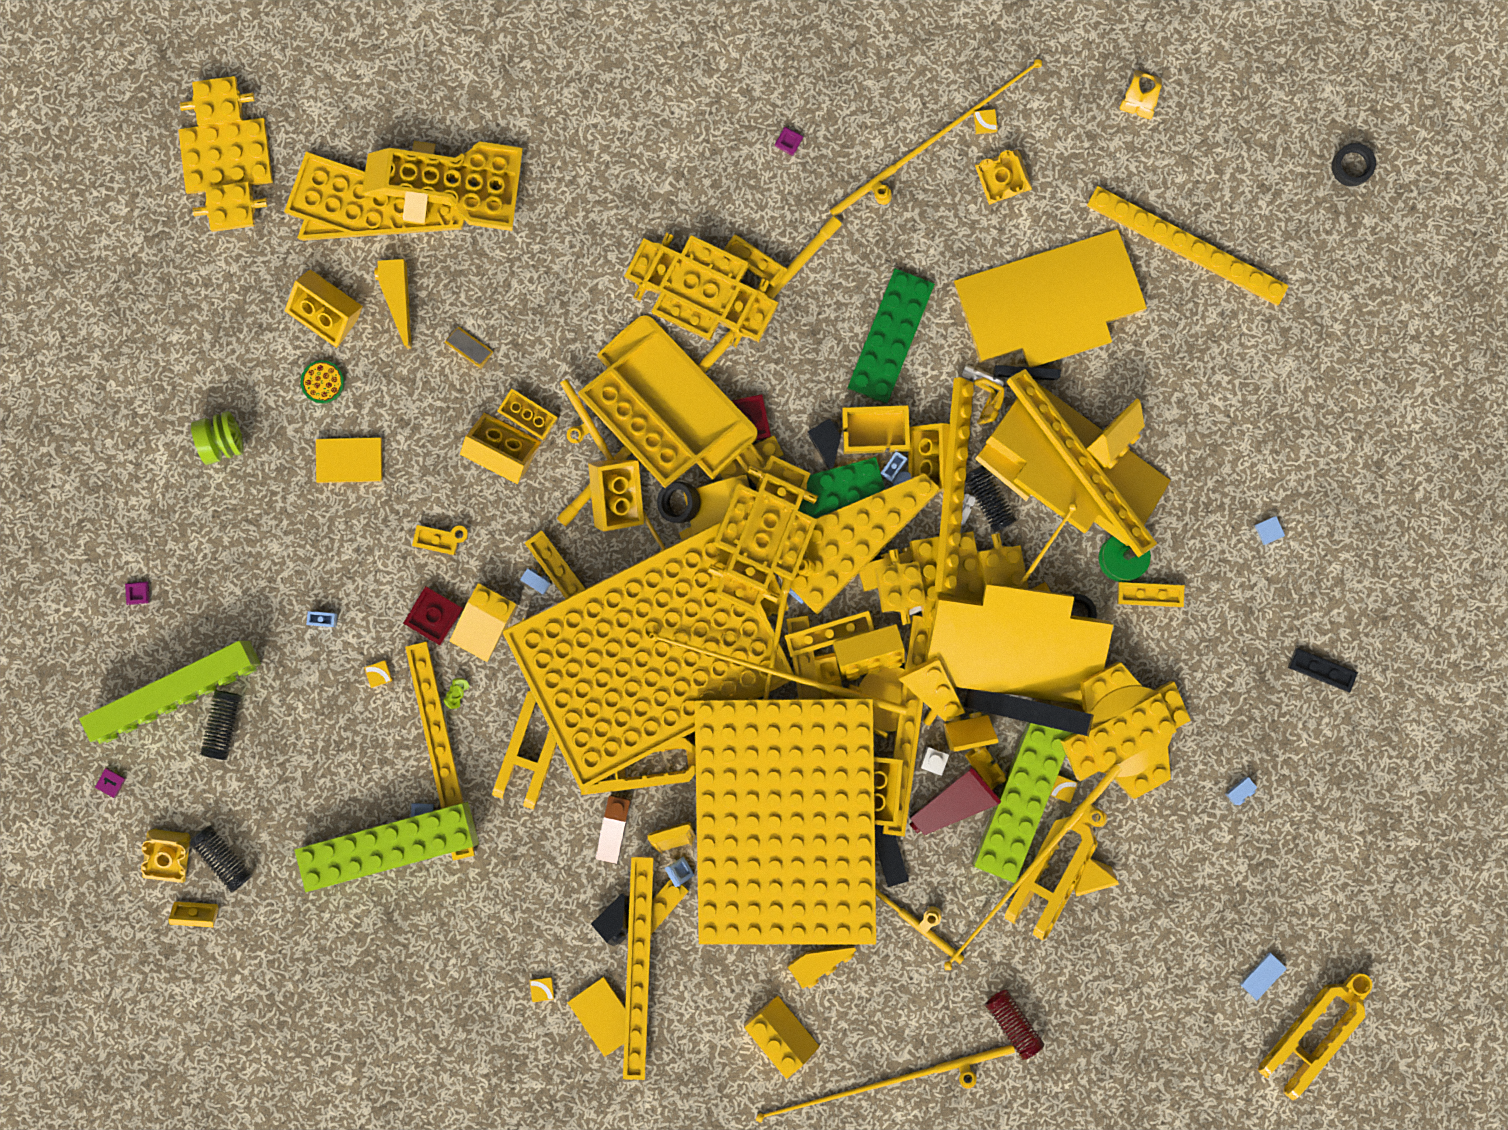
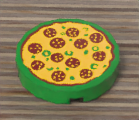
M321 360L308 365L304 369L300 381L302 392L305 396L318 404H328L339 398L345 384V379L340 369L329 361Z

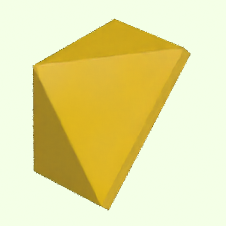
M1090 858L1074 888V892L1077 897L1119 885L1111 866Z

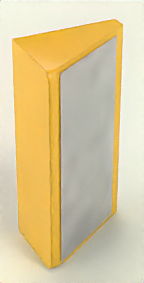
M459 326L444 342L480 369H482L493 354L491 349Z

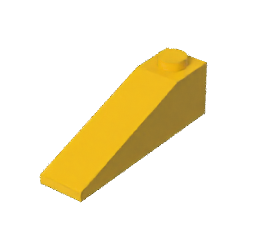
M404 259L377 261L378 267L374 269L375 279L379 280L380 287L404 346L407 349H411L407 263Z
M870 610L785 635L790 656L792 657L832 645L836 641L875 631Z

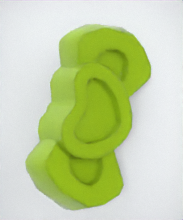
M457 677L452 681L447 697L444 698V703L449 709H457L461 706L460 699L464 696L463 691L469 688V683L464 678Z

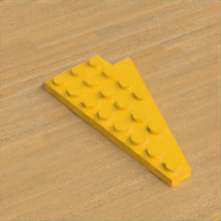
M305 152L284 210L285 214L304 220L297 237L301 241L462 230L465 224L464 218L453 205L434 202L427 203L425 225L403 222L405 198L384 195V198L362 195L364 171L309 152Z
M924 473L817 518L803 558L814 562L815 571L810 576H803L797 573L795 579L791 581L790 588L818 615L941 489Z

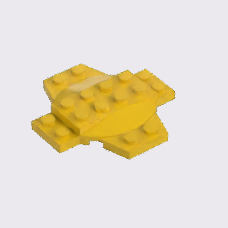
M1116 662L1081 681L1083 709L1086 710V713L1094 715L1089 737L1074 733L1060 741L1077 780L1082 781L1097 772L1107 774L1117 763L1122 768V771L1114 780L1132 799H1136L1169 781L1171 774L1168 746L1172 734L1177 732L1176 729L1191 721L1175 682L1169 681L1155 690L1142 687L1121 662Z

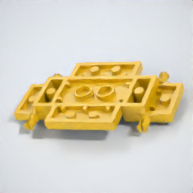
M235 76L192 82V101L180 102L181 111L194 109L199 127L178 129L186 193H206L205 206L193 207L194 217L207 215L212 232L255 226V208L268 207L267 198L254 200L252 186L273 183L265 119H243L242 103L255 102V96L253 92L241 94L238 90L237 78Z
M665 233L661 244L653 243L643 238L624 275L626 279L638 286L632 298L641 302L645 291H653L659 294L651 311L652 314L708 341H711L719 323L734 332L729 345L737 348L742 337L750 338L758 343L761 341L779 303L768 298L765 294L770 284L768 280L765 281L762 278L757 290L741 283L749 267V262L690 235L681 254L668 248L674 238L669 233Z
M772 455L768 458L766 466L762 470L752 465L747 470L748 474L758 478L756 491L739 483L735 486L712 544L732 554L729 556L727 564L723 569L710 564L707 571L719 577L715 596L753 613L757 611L763 598H767L775 603L777 602L779 594L768 590L773 573L791 581L795 579L817 519L798 511L802 499L814 504L818 495L806 491L810 473Z
M973 531L960 533L961 541L959 544L955 595H945L935 591L939 537L910 541L912 563L900 562L898 549L890 550L891 564L874 569L882 613L889 611L900 612L902 625L911 624L909 610L921 607L924 626L929 628L932 627L937 596L982 602L985 583L1017 587L1026 574L1021 545L1013 547L1002 546L1000 533L992 534L994 548L977 553ZM1027 581L1025 582L1022 588H1028Z

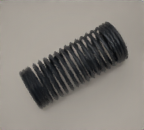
M981 465L966 474L965 483H969L967 486H971L969 490H972L971 493H975L973 494L974 497L977 496L975 500H978L977 503H980L978 507L983 506L980 510H984L983 514L986 513L984 517L989 516L986 520H990L988 524H991L990 527L993 533H996L1018 521L1016 515L1010 516L1014 511L1009 512L1012 509L1008 508L1009 504L1004 506L1008 503V501L1003 502L1006 500V498H1002L1004 494L996 497L1002 493V491L995 493L1000 490V487L994 489L999 484L990 487L997 482L995 480L989 483L995 479V477L988 479L993 474L982 478L990 473V471H987L988 469Z
M215 690L213 698L232 703L212 700V702L232 707L211 704V706L232 711L211 707L210 710L228 714L212 711L209 712L210 714L228 718L209 715V718L228 722L208 719V721L228 726L212 723L206 724L227 730L212 727L205 728L227 734L205 731V733L227 738L207 734L204 737L227 742L203 738L204 741L220 743L226 746L202 742L203 745L223 749L201 746V753L199 754L208 758L227 760L228 751H230L229 748L231 747L229 744L232 743L230 741L232 737L230 736H233L232 732H234L233 728H235L234 725L236 724L234 721L237 720L235 717L238 716L235 713H238L237 709L241 705L239 702H241L242 696Z
M209 825L197 833L189 841V844L193 850L196 849V853L199 856L201 855V858H204L203 861L209 864L208 867L214 870L216 876H219L221 882H224V885H227L226 888L232 893L248 881L253 873L247 870V867L244 868V864L239 867L242 862H239L240 859L234 861L237 856H234L235 853L230 854L232 850H229L230 847L225 848L227 844H224L225 841L220 842L222 838H219L220 835L215 836L217 832H214L215 829ZM222 856L217 862L212 864L216 859ZM227 862L222 868L217 870L221 865Z

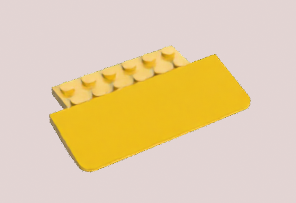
M650 316L638 317L597 353L599 360L608 369L578 392V396L664 488L669 486L695 463L713 480L757 437V429L753 423Z

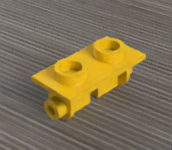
M985 746L972 748L965 754L967 760L991 790L1007 780L1005 778L1006 774L998 764L992 765L993 757Z

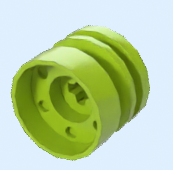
M230 411L222 412L221 416L215 414L213 416V425L208 418H202L191 423L193 441L205 465L220 462L222 460V451L229 459L234 454L236 456L243 455L242 434Z

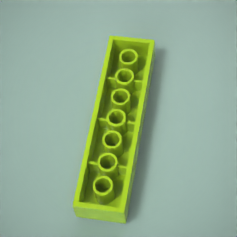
M239 640L79 718L90 742H98L99 744L109 743L119 738L117 734L133 732L138 729V724H148L157 720L158 714L172 713L178 709L177 705H187L198 700V695L213 693L215 690H218L216 687L218 685H229L237 681V676H247L256 672V667L261 665L251 642Z
M1027 722L1005 777L1007 780L1003 782L998 795L1001 803L994 806L973 859L972 865L975 868L1016 883L1066 756L1060 741L1074 733Z
M467 801L303 846L294 851L306 893L478 845L479 841Z

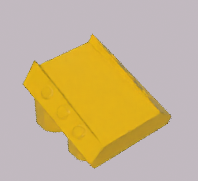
M1018 149L1014 151L1006 150L997 157L985 159L975 164L989 205L1032 190V184Z
M691 821L660 829L647 835L652 847L661 854L665 850L686 844L692 846L695 839Z
M156 828L147 831L146 840L142 844V852L144 854V862L141 865L142 878L185 882L191 837L188 832L181 833L158 830Z

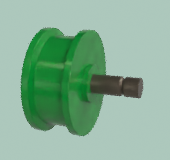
M1114 536L1103 543L1098 555V562L1102 572L1109 579L1116 582H1129L1140 577L1146 572L1151 561L1150 550L1138 557L1130 546H1126Z

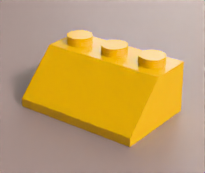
M310 269L295 280L285 312L337 348L357 322L363 306Z
M1136 398L1086 448L1101 470L1106 467L1111 469L1119 461L1116 457L1118 455L1122 457L1130 449L1128 444L1131 443L1133 445L1141 437L1139 432L1145 427L1140 400Z
M483 413L465 436L460 455L518 484L528 470L541 445V441Z
M938 423L909 427L908 473L911 474V479L925 473L941 489L939 492H943L950 424Z
M986 444L975 459L1024 500H1027L1031 494L1013 482L1022 468L989 444Z
M604 460L588 463L594 527L604 532L644 525L638 460Z
M874 756L875 825L897 827L903 764L901 759Z
M778 995L744 1023V1029L786 1079L800 1069L820 1047Z

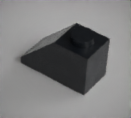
M830 418L807 431V435L829 470L834 468L841 439L839 433L842 432L836 421L832 422Z
M623 893L591 923L605 942L612 946L621 944L628 934L630 897Z

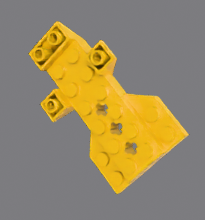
M414 141L412 151L387 148L368 153L362 195L384 198V195L405 198L403 222L425 225L427 203L434 202L453 205L469 225L512 231L523 148L479 141L466 153L453 158L434 155L436 144ZM450 179H455V184L449 183ZM475 182L477 186L472 187L471 183ZM493 186H498V190H493Z

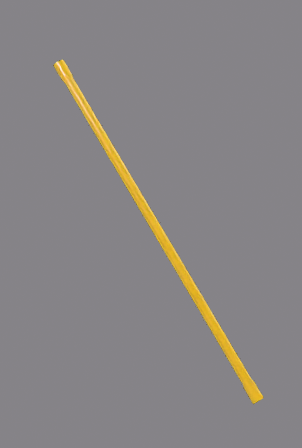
M832 216L814 239L792 261L777 286L774 288L770 285L765 291L768 298L773 299L824 242L830 239L841 227L842 223L836 217ZM731 329L697 365L704 373L730 346L729 342L734 335ZM624 445L613 458L614 460H626L632 452ZM590 483L556 518L565 527L591 498Z

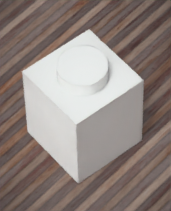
M926 746L919 767L942 776L949 755Z

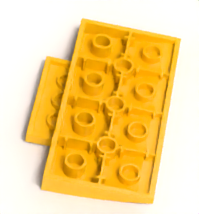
M1118 229L953 281L980 363L1022 350L1027 366L1035 368L1112 343L1106 323L1143 312L1147 309Z
M1036 382L1083 446L1087 448L1103 430ZM1017 397L986 441L987 444L1022 468L1013 482L1062 518H1065L1069 512V504L1075 502L1077 510L1073 511L1067 521L1085 534L1093 522H1095L1126 546H1129ZM1128 450L1122 457L1119 455L1116 457L1119 461L1111 469L1106 467L1102 471L1141 523L1145 525L1171 480Z
M985 583L982 602L937 596L925 662L938 657L953 687L1083 705L1080 682L1104 669L1113 624L1108 620L1071 615L1074 601L1073 595Z

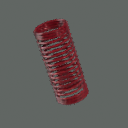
M1005 989L992 996L985 1003V1007L989 1010V1013H992L991 1016L994 1017L996 1023H999L998 1026L1001 1027L1000 1029L1003 1030V1033H1006L1005 1036H1008L1007 1039L1010 1040L1012 1046H1015L1014 1049L1019 1053L1021 1060H1027L1040 1052L1045 1043L1038 1037L1037 1031L1034 1030L1032 1024H1029L1030 1021L1027 1020L1023 1011H1020L1021 1008L1018 1007L1014 998H1011L1012 995L1009 991ZM1017 1026H1019L1016 1030H1014L1013 1032L1009 1033V1032L1012 1031L1014 1028H1016ZM1022 1029L1020 1032L1012 1036L1015 1032ZM1021 1033H1023L1020 1037H1018L1017 1039L1013 1040L1015 1037H1017L1018 1035H1020ZM1026 1036L1024 1039L1016 1043L1019 1039ZM1030 1038L1028 1041H1026L1025 1043H1023L1022 1045H1020L1019 1047H1017V1046H1018L1019 1044H1021L1023 1041H1025L1026 1039Z

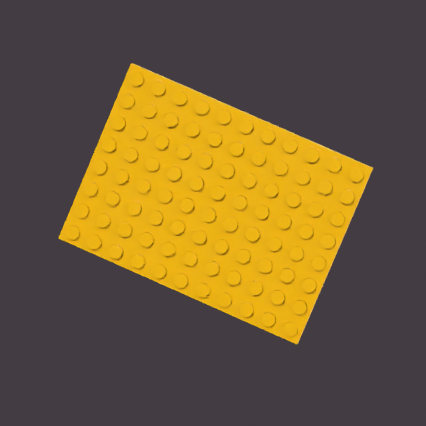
M721 521L502 630L580 790L694 732L695 700H755L764 695L768 675L766 672L665 641H652L649 639L651 632H657L663 638L769 667L775 633L761 604H759L757 611L753 613L714 595L719 584V577L707 572L709 566L713 564L723 569L727 564L729 556L732 554L712 545ZM778 644L774 669L793 674L782 648ZM773 675L770 692L792 680Z
M873 698L695 700L699 944H876Z

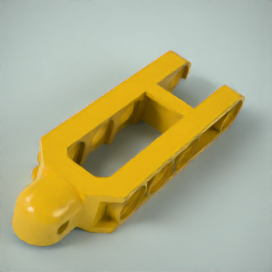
M530 690L527 692L492 795L501 799L504 798V791L508 781L511 780L515 765L535 771L523 804L524 807L534 810L554 756L557 742L549 729L538 763L519 757L518 752L523 739L526 737L525 732L530 719L533 717V709L536 703Z
M682 737L656 751L664 752L685 749L688 761L687 770L626 778L625 768L615 772L616 779L598 781L580 790L581 795L689 782L696 774L695 745L685 737Z
M1084 814L1071 828V830L1080 834L1082 841L1054 893L1037 883L1045 868L1048 869V863L1055 850L1059 849V842L1023 881L1005 913V919L1016 924L1015 921L1019 918L1024 907L1027 908L1034 893L1048 900L1049 902L1033 931V935L1043 941L1049 936L1098 845L1093 830L1094 826L1089 822L1088 816ZM1100 815L1096 816V822L1098 821ZM1069 817L1054 822L1035 859L1060 831Z
M1356 972L1350 975L1343 984L1325 985L1259 1064L1257 1070L1264 1077L1269 1078L1268 1076L1273 1073L1279 1064L1282 1065L1292 1052L1304 1061L1283 1088V1093L1291 1100L1297 1099L1365 1018L1363 1000L1370 993L1373 985L1369 976ZM1336 996L1341 997L1349 1004V1009L1312 1054H1308L1299 1046L1298 1041L1308 1030L1311 1031L1313 1023L1322 1013L1325 1014L1326 1008Z

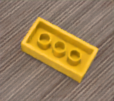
M512 388L497 410L498 413L542 441H545L558 421V417Z

